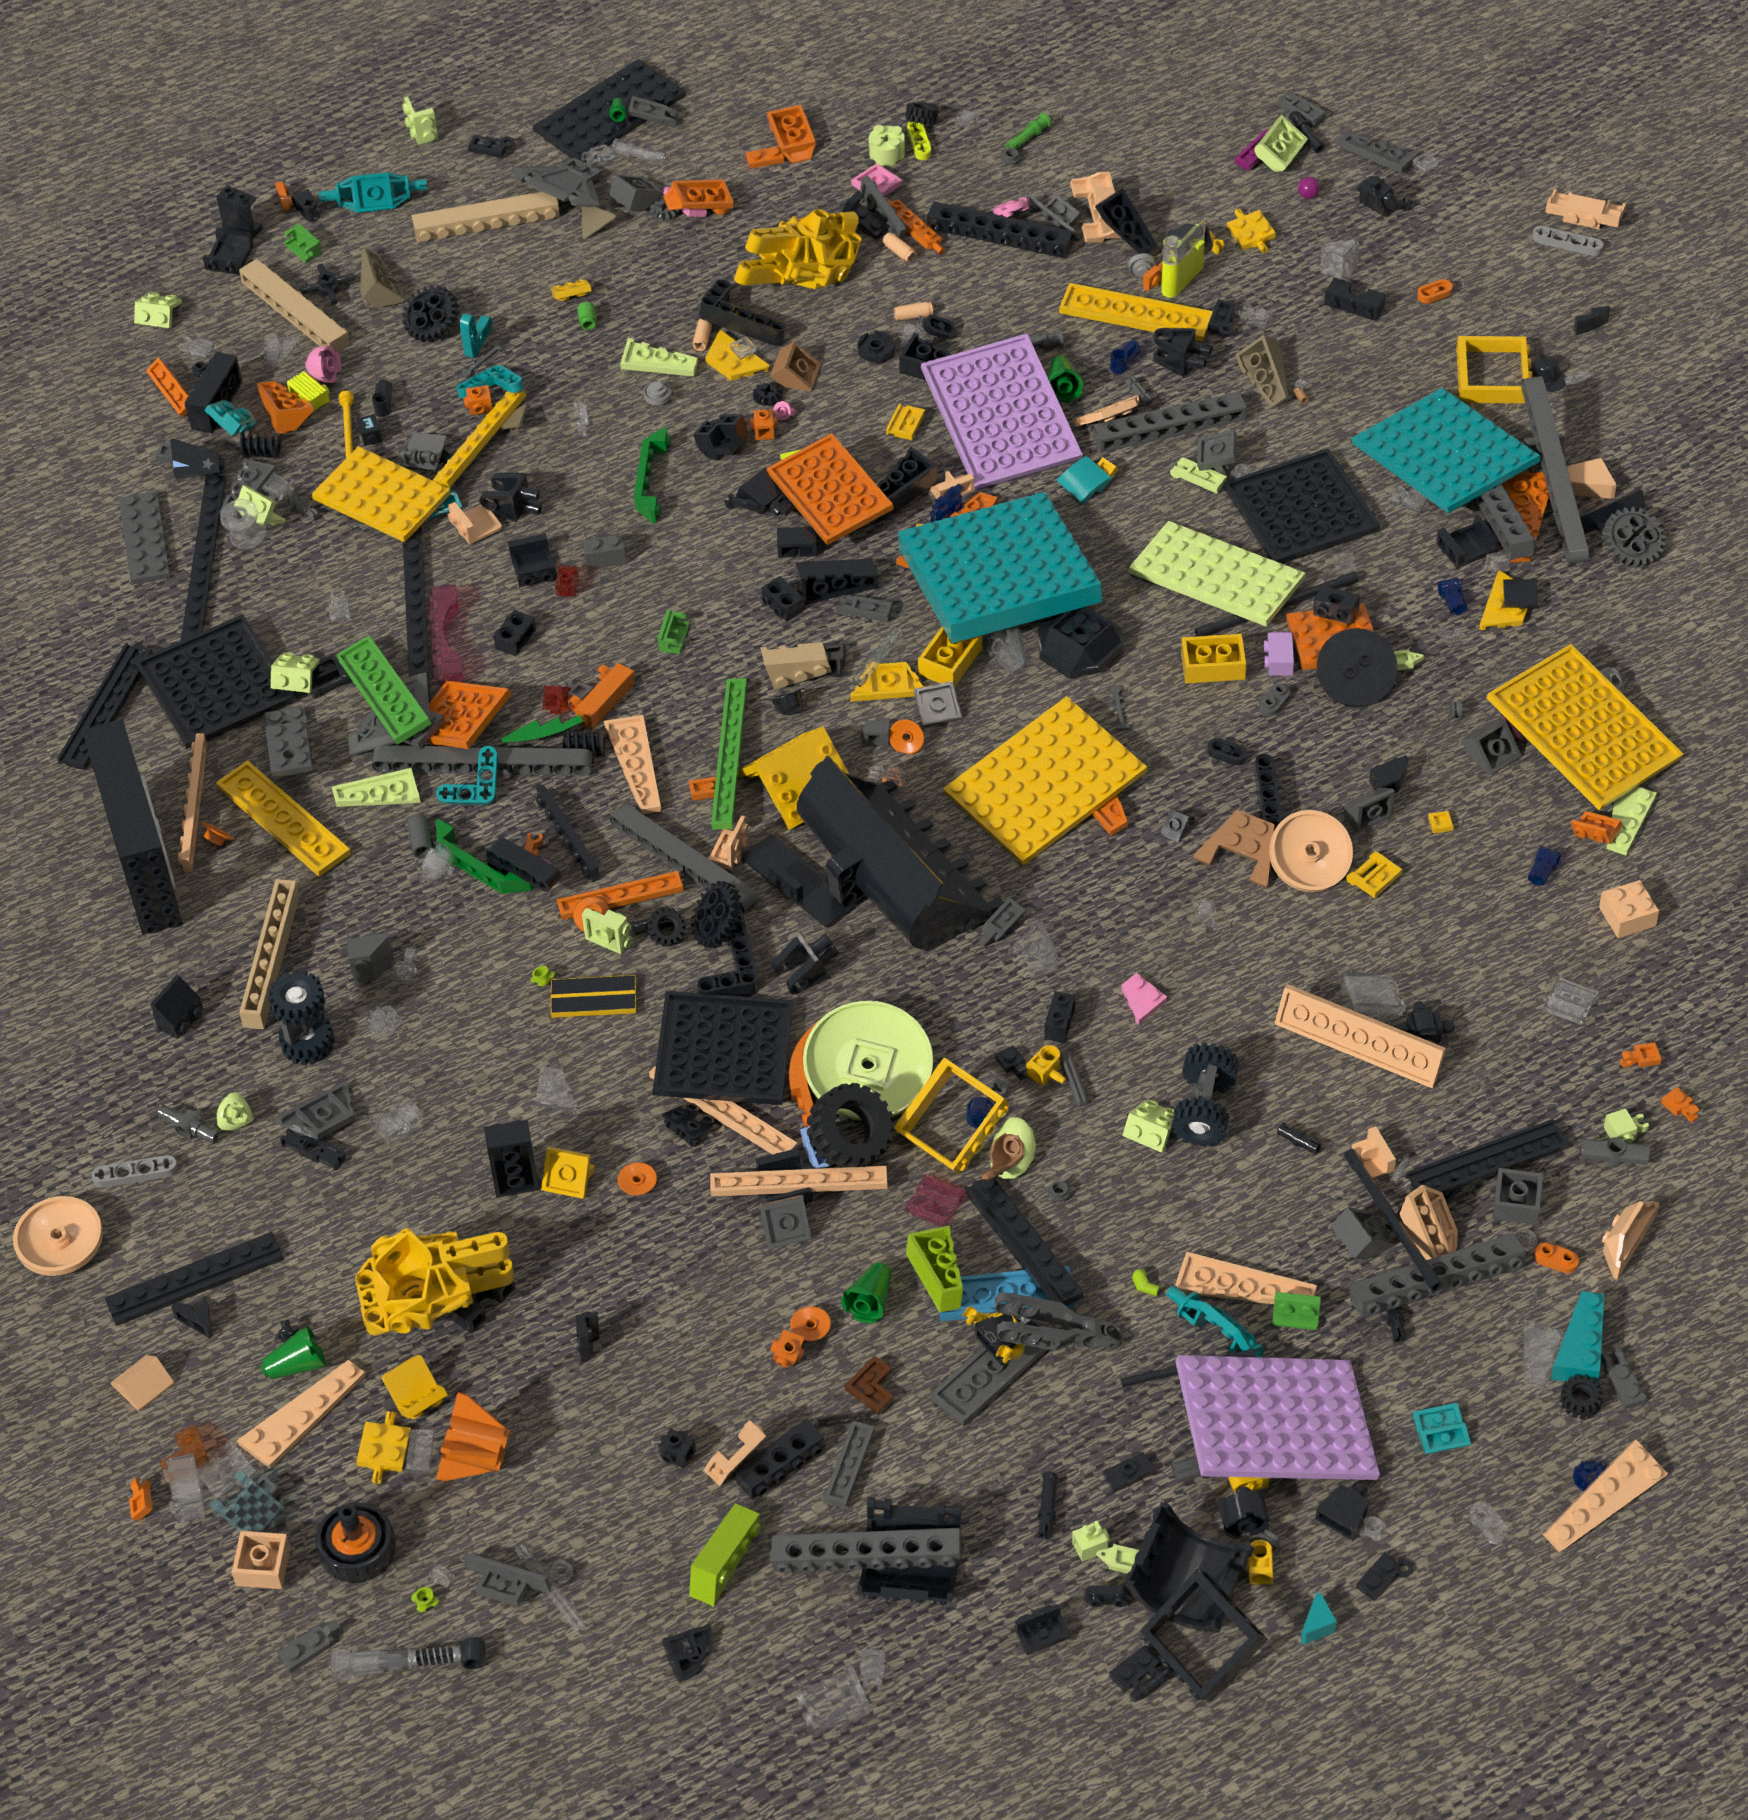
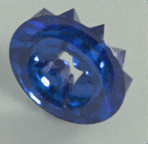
M1592 1459L1587 1462L1581 1461L1578 1466H1575L1573 1481L1584 1492L1607 1467H1604L1601 1461L1598 1463L1593 1462ZM1596 1471V1477H1593L1588 1482V1474Z

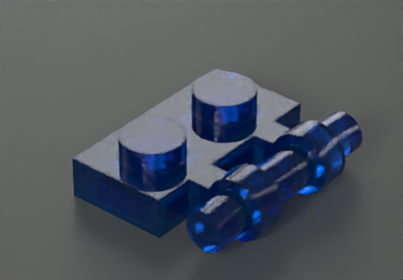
M961 484L950 487L944 496H940L935 500V503L932 505L933 511L930 512L931 522L950 518V515L954 512L958 513L961 510L962 494L959 493L963 490Z

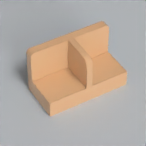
M947 471L945 472V482L930 487L939 504L974 492V477L970 473L953 478L951 473Z
M1376 1126L1368 1129L1366 1140L1352 1144V1149L1356 1150L1373 1179L1395 1171L1396 1159Z

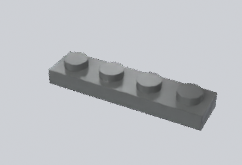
M852 1421L825 1493L824 1503L847 1508L875 1432L874 1426Z

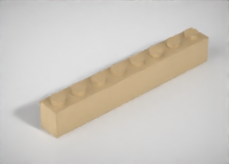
M544 192L414 214L412 215V221L417 242L552 219L560 217L557 198Z
M256 259L239 269L244 285L319 346H333V351L337 352L349 346V334L345 328H341L333 318L330 319L325 315L322 309H318L312 301L304 298L288 282L283 281L277 273L272 272L266 264H262Z
M275 880L239 1012L243 1028H265L271 1005L269 989H272L271 984L273 982L277 983L276 978L280 972L300 897L296 881Z

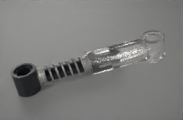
M469 1637L464 1639L460 1645L452 1646V1648L446 1646V1649L439 1647V1649L435 1650L433 1647V1650L426 1648L425 1651H422L421 1648L420 1651L412 1650L411 1647L360 1652L337 1649L330 1655L331 1678L335 1681H349L354 1676L413 1671V1668H419L420 1665L426 1667L429 1664L432 1667L433 1664L439 1666L440 1663L443 1665L449 1663L452 1665L453 1662L454 1664H462L466 1669H480L485 1666V1641L479 1637Z

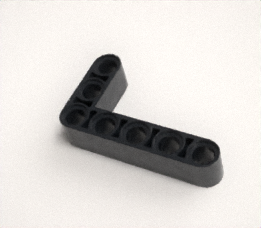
M717 280L701 299L700 319L770 345L780 346L783 344L786 332V325L783 322L728 303L732 286L729 281Z
M1260 754L1255 759L1254 772L1260 817L1262 820L1274 824L1276 829L1279 823L1287 816L1281 815L1273 757L1269 754Z
M743 913L737 916L740 921L735 923L737 929H732V937L727 936L735 971L702 977L697 982L698 993L748 997L758 992V974Z

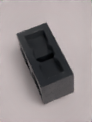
M781 576L761 587L762 602L766 606H770L779 618L782 617L786 622L805 611L804 597Z
M513 610L493 635L495 649L516 657L536 631L535 618Z
M1058 991L1054 992L1045 1021L1046 1040L1066 1043L1075 1013L1076 995Z

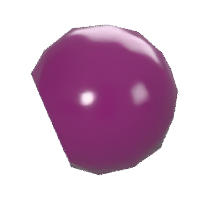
M1310 176L1303 178L1299 182L1298 193L1304 199L1316 198L1319 193L1318 180Z

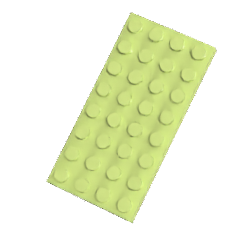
M1171 521L1164 525L1129 567V573L1264 626L1271 622L1305 579V572Z

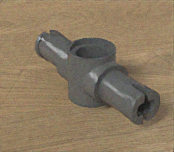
M164 1104L158 1110V1117L172 1123L175 1131L182 1137L189 1139L191 1136H199L212 1144L219 1138V1131L204 1125L201 1116L192 1110L178 1112Z

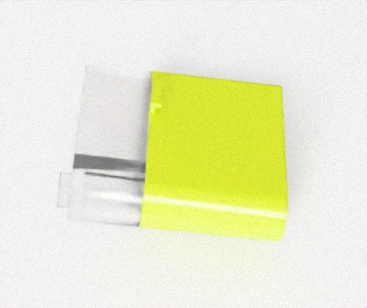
M1201 218L1182 239L1173 235L1164 238L1161 288L1164 296H1177L1203 269L1205 218Z

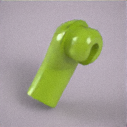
M1135 1270L1132 1274V1280L1136 1289L1146 1294L1158 1296L1160 1286L1149 1283L1145 1270Z

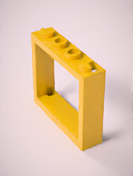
M1458 336L1456 352L1459 400L1464 403H1525L1521 386H1468L1466 352H1520L1522 379L1532 378V371H1528V369H1531V358H1528L1530 356V344H1527L1526 337Z
M943 1058L898 1120L895 1130L959 1175L968 1168L973 1155L981 1150L986 1137L994 1132L999 1119L1007 1114L1010 1103L946 1058ZM953 1073L996 1102L954 1162L910 1133Z

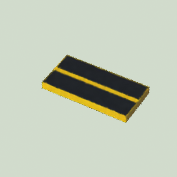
M636 975L551 979V1018L636 1013Z

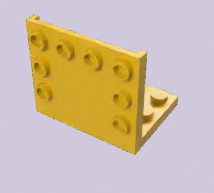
M824 726L802 733L739 769L738 774L741 778L748 776V778L760 776L782 819L790 830L803 823L797 814V801L803 788L812 777L810 773L818 763L823 761L826 756H830L844 773H849Z

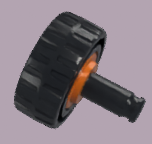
M353 1502L339 1506L326 1515L317 1529L316 1547L319 1559L326 1572L331 1574L333 1578L339 1579V1581L349 1583L370 1581L382 1574L393 1560L396 1551V1541L392 1525L384 1512L373 1505Z

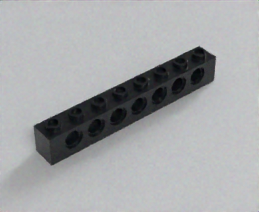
M934 201L927 214V225L934 231L1019 248L1021 250L1066 259L1073 245V231L940 202Z

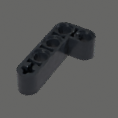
M500 837L486 851L487 863L490 868L503 874L509 871L544 892L550 891L562 878V874L557 867L506 838Z

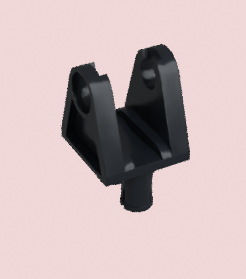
M1159 328L1154 332V343L1160 347L1156 348L1153 360L1158 365L1184 377L1188 366L1204 370L1207 358L1195 356L1194 353L1210 357L1212 345L1197 342L1195 340L1196 329ZM1158 336H1166L1167 339L1161 340ZM1159 354H1166L1167 356H1166V357H1159L1158 355H1159Z
M523 472L494 473L491 482L493 484L492 487L497 491H485L479 499V503L483 508L513 522H517L523 512L540 515L542 511V503H538L541 492L539 489L528 487L527 476Z
M826 933L811 944H807L801 934H799L772 961L771 966L775 972L783 974L802 965L786 982L788 991L792 995H796L830 979L831 976L824 968L825 963L840 953Z

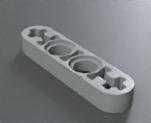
M1537 226L1533 229L1532 239L1540 244L1591 256H1598L1603 251V242L1597 238L1546 226ZM1560 237V238H1562L1563 240L1558 241V240H1555L1554 238ZM1572 242H1580L1581 244L1575 245Z
M164 1155L99 1166L92 1171L91 1176L95 1186L104 1188L170 1177L177 1172L178 1166L173 1156ZM166 1164H170L169 1168L165 1169ZM145 1166L151 1167L148 1173L140 1172ZM122 1170L130 1171L125 1177L118 1176ZM104 1174V1179H99L100 1175Z

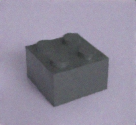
M1498 1168L1492 1219L1537 1225L1543 1173Z

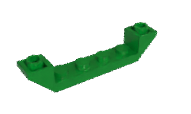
M667 427L661 428L642 440L634 502L635 509L651 523H656L657 516H661V505H658L657 497L648 496V490H646V488L650 487V476L648 474L652 473V462L650 460H654V454H666L667 447H671V435H668Z
M440 819L435 821L439 855L501 894L531 891L534 888L532 884L509 872L504 876L502 872L490 868L484 861L474 858L471 853L459 849L454 844L456 839L453 826Z

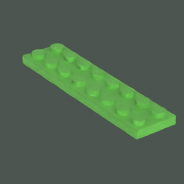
M369 635L335 655L397 745L432 724Z

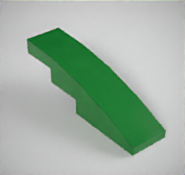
M580 714L564 723L560 717L544 725H541L539 720H534L501 740L503 743H516L543 739L570 730L585 723V720Z

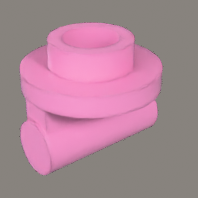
M780 401L774 406V414L779 420H787L790 416L794 417L796 409L791 408L788 402Z

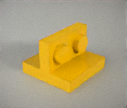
M548 1147L546 1149L541 1190L584 1199L588 1179L594 1174L595 1165L590 1164L591 1155Z

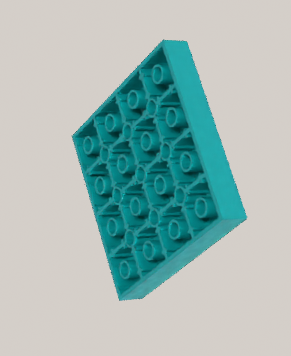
M1045 492L898 531L899 550L951 643L1102 602L1099 579Z

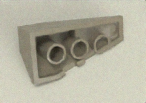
M364 247L362 251L360 280L362 300L366 304H372L377 308L404 302L405 297L402 289L399 286L395 287L393 284L395 279L386 272L388 268L381 257Z
M1262 335L1235 354L1241 371L1251 378L1250 382L1260 389V394L1271 407H1276L1288 398L1283 355L1276 339Z

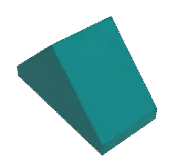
M1316 1592L1302 1630V1644H1308L1336 1631L1337 1621L1321 1593Z

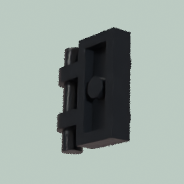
M1144 1645L1109 1672V1677L1124 1693L1133 1688L1135 1691L1129 1696L1133 1702H1137L1140 1698L1145 1699L1150 1695V1691L1157 1685H1163L1166 1679L1172 1675V1672L1168 1667L1161 1671L1156 1670L1161 1666V1661ZM1147 1675L1151 1677V1679H1149L1144 1684L1140 1682Z

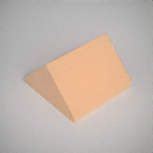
M145 1355L111 1382V1385L139 1412L175 1384L158 1358Z

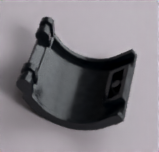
M868 1497L866 1532L959 1528L961 1533L962 1505L946 1506V1503H938V1508L892 1504V1499L876 1500L875 1497ZM875 1509L883 1510V1514L875 1513ZM945 1515L954 1516V1520L945 1519ZM936 1547L932 1551H940L942 1548ZM913 1548L909 1552H916L918 1549ZM889 1549L885 1553H892L895 1550ZM865 1550L864 1554H869L871 1550ZM935 1565L929 1568L909 1566L905 1569L885 1567L881 1570L862 1568L861 1578L857 1585V1595H863V1598L876 1599L877 1596L886 1597L889 1601H899L900 1598L910 1599V1602L923 1603L924 1600L933 1601L937 1605H947L948 1602L952 1603L958 1565L953 1567Z
M1161 1502L1158 1510L1153 1515V1521L1149 1530L1144 1535L1143 1544L1135 1555V1562L1131 1571L1126 1575L1125 1585L1138 1602L1155 1614L1196 1569L1206 1571L1224 1592L1231 1597L1241 1572L1247 1570L1249 1565L1248 1559L1253 1556L1255 1548L1246 1543L1233 1545L1206 1537L1183 1523L1177 1517L1170 1504ZM1199 1586L1168 1621L1202 1632L1211 1631L1219 1633L1222 1628V1619L1226 1618L1227 1615Z

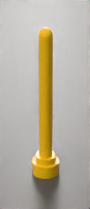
M342 391L339 393V403L343 407L347 458L353 452L351 406L354 403V394L350 391Z

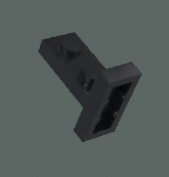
M857 190L847 200L842 212H855L858 215L859 221L857 226L873 239H876L888 225L860 204L863 194Z

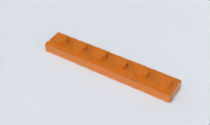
M675 871L557 899V905L561 919L565 920L573 918L575 906L586 897H598L605 901L611 909L683 892V885L679 872Z

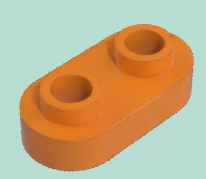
M282 181L275 182L277 196L283 212L290 211V206H293L291 196H287L289 194L287 184H283Z
M1440 279L1423 285L1418 289L1417 299L1422 303L1429 304L1446 298L1452 293V283L1448 280Z
M1541 1243L1535 1248L1534 1258L1540 1265L1563 1273H1572L1578 1268L1579 1257L1571 1250L1550 1243Z

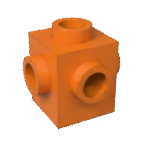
M488 385L466 389L467 397H463L465 408H469L470 415L488 413L492 410Z
M773 409L754 410V418L750 419L751 430H755V440L774 439V428L778 427L777 417H773Z
M783 1329L779 1339L774 1338L770 1349L771 1352H774L772 1359L776 1360L775 1363L787 1368L789 1366L793 1367L796 1361L800 1362L804 1353V1349L801 1348L804 1337Z

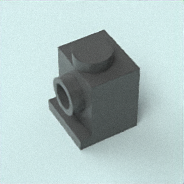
M885 718V721L865 720V725H861V737H864L865 745L889 746L890 718Z

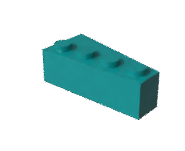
M1581 1291L1555 1360L1551 1380L1568 1381L1571 1376L1575 1380V1375L1580 1374V1378H1583V1375H1588V1380L1593 1377L1595 1378L1594 1384L1598 1382L1601 1361L1604 1294Z

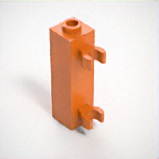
M619 663L610 670L606 665L602 664L597 669L601 673L598 676L601 681L583 700L575 695L569 699V702L572 703L570 709L576 713V716L582 715L585 723L580 724L581 726H587L591 729L596 727L635 684L633 670Z

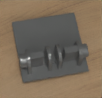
M412 432L408 448L400 451V457L404 460L402 467L436 471L447 436Z

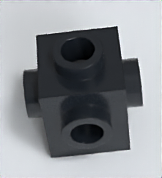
M670 1428L666 1435L661 1437L658 1443L660 1457L668 1464H675L685 1469L696 1452L695 1439L689 1437L683 1431H676Z

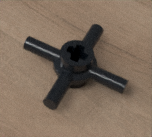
M319 264L317 269L320 275L318 276L317 283L301 287V294L319 290L322 295L329 297L332 305H336L338 299L335 293L338 286L355 281L354 274L336 278L333 273L326 272L324 264Z

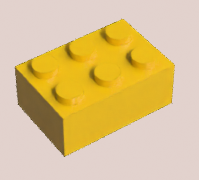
M941 627L918 658V674L940 684L953 681L955 688L981 652L982 635L951 643L944 628Z
M1242 634L1182 638L1181 657L1185 684L1245 680L1246 659Z

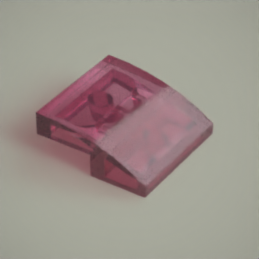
M926 1174L916 1186L915 1194L905 1204L904 1211L937 1226L944 1227L961 1203L965 1190Z

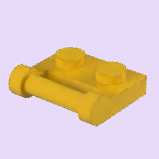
M1375 851L1355 872H1350L1346 879L1350 884L1358 886L1370 896L1376 898L1402 875V869ZM1374 865H1378L1366 877L1362 878V876L1369 869H1371Z

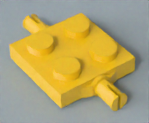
M1240 208L1236 209L1234 214L1237 216V219L1227 222V228L1242 250L1258 247L1261 253L1264 254V251L1266 253L1268 247L1265 243L1276 238V233L1260 210L1244 215Z
M390 1411L386 1412L385 1423L365 1422L356 1461L357 1466L368 1467L374 1470L371 1481L375 1484L376 1480L377 1484L381 1483L383 1472L403 1471L411 1428L393 1425L396 1414L391 1412L390 1417Z

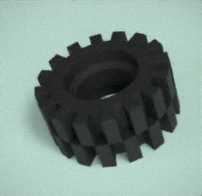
M909 102L906 107L905 119L909 122H915V124L921 123L922 125L937 123L939 107L927 102Z
M664 907L652 914L647 924V932L651 936L650 939L655 941V944H661L662 947H666V945L673 946V944H677L686 932V923L684 922V916L680 915L681 912L679 910L678 912L675 911V908L668 909V907ZM664 919L671 920L675 926L674 932L668 935L663 934L659 930L660 921Z
M1580 1374L1575 1375V1380L1571 1376L1562 1386L1561 1406L1563 1409L1566 1408L1565 1412L1567 1414L1573 1412L1572 1417L1574 1418L1577 1415H1580V1419H1584L1585 1415H1587V1418H1591L1592 1413L1596 1415L1602 1405L1603 1388H1600L1601 1384L1599 1382L1594 1384L1595 1378L1591 1377L1588 1380V1375H1583V1378H1580ZM1582 1391L1589 1394L1591 1399L1587 1402H1580L1573 1398V1394Z

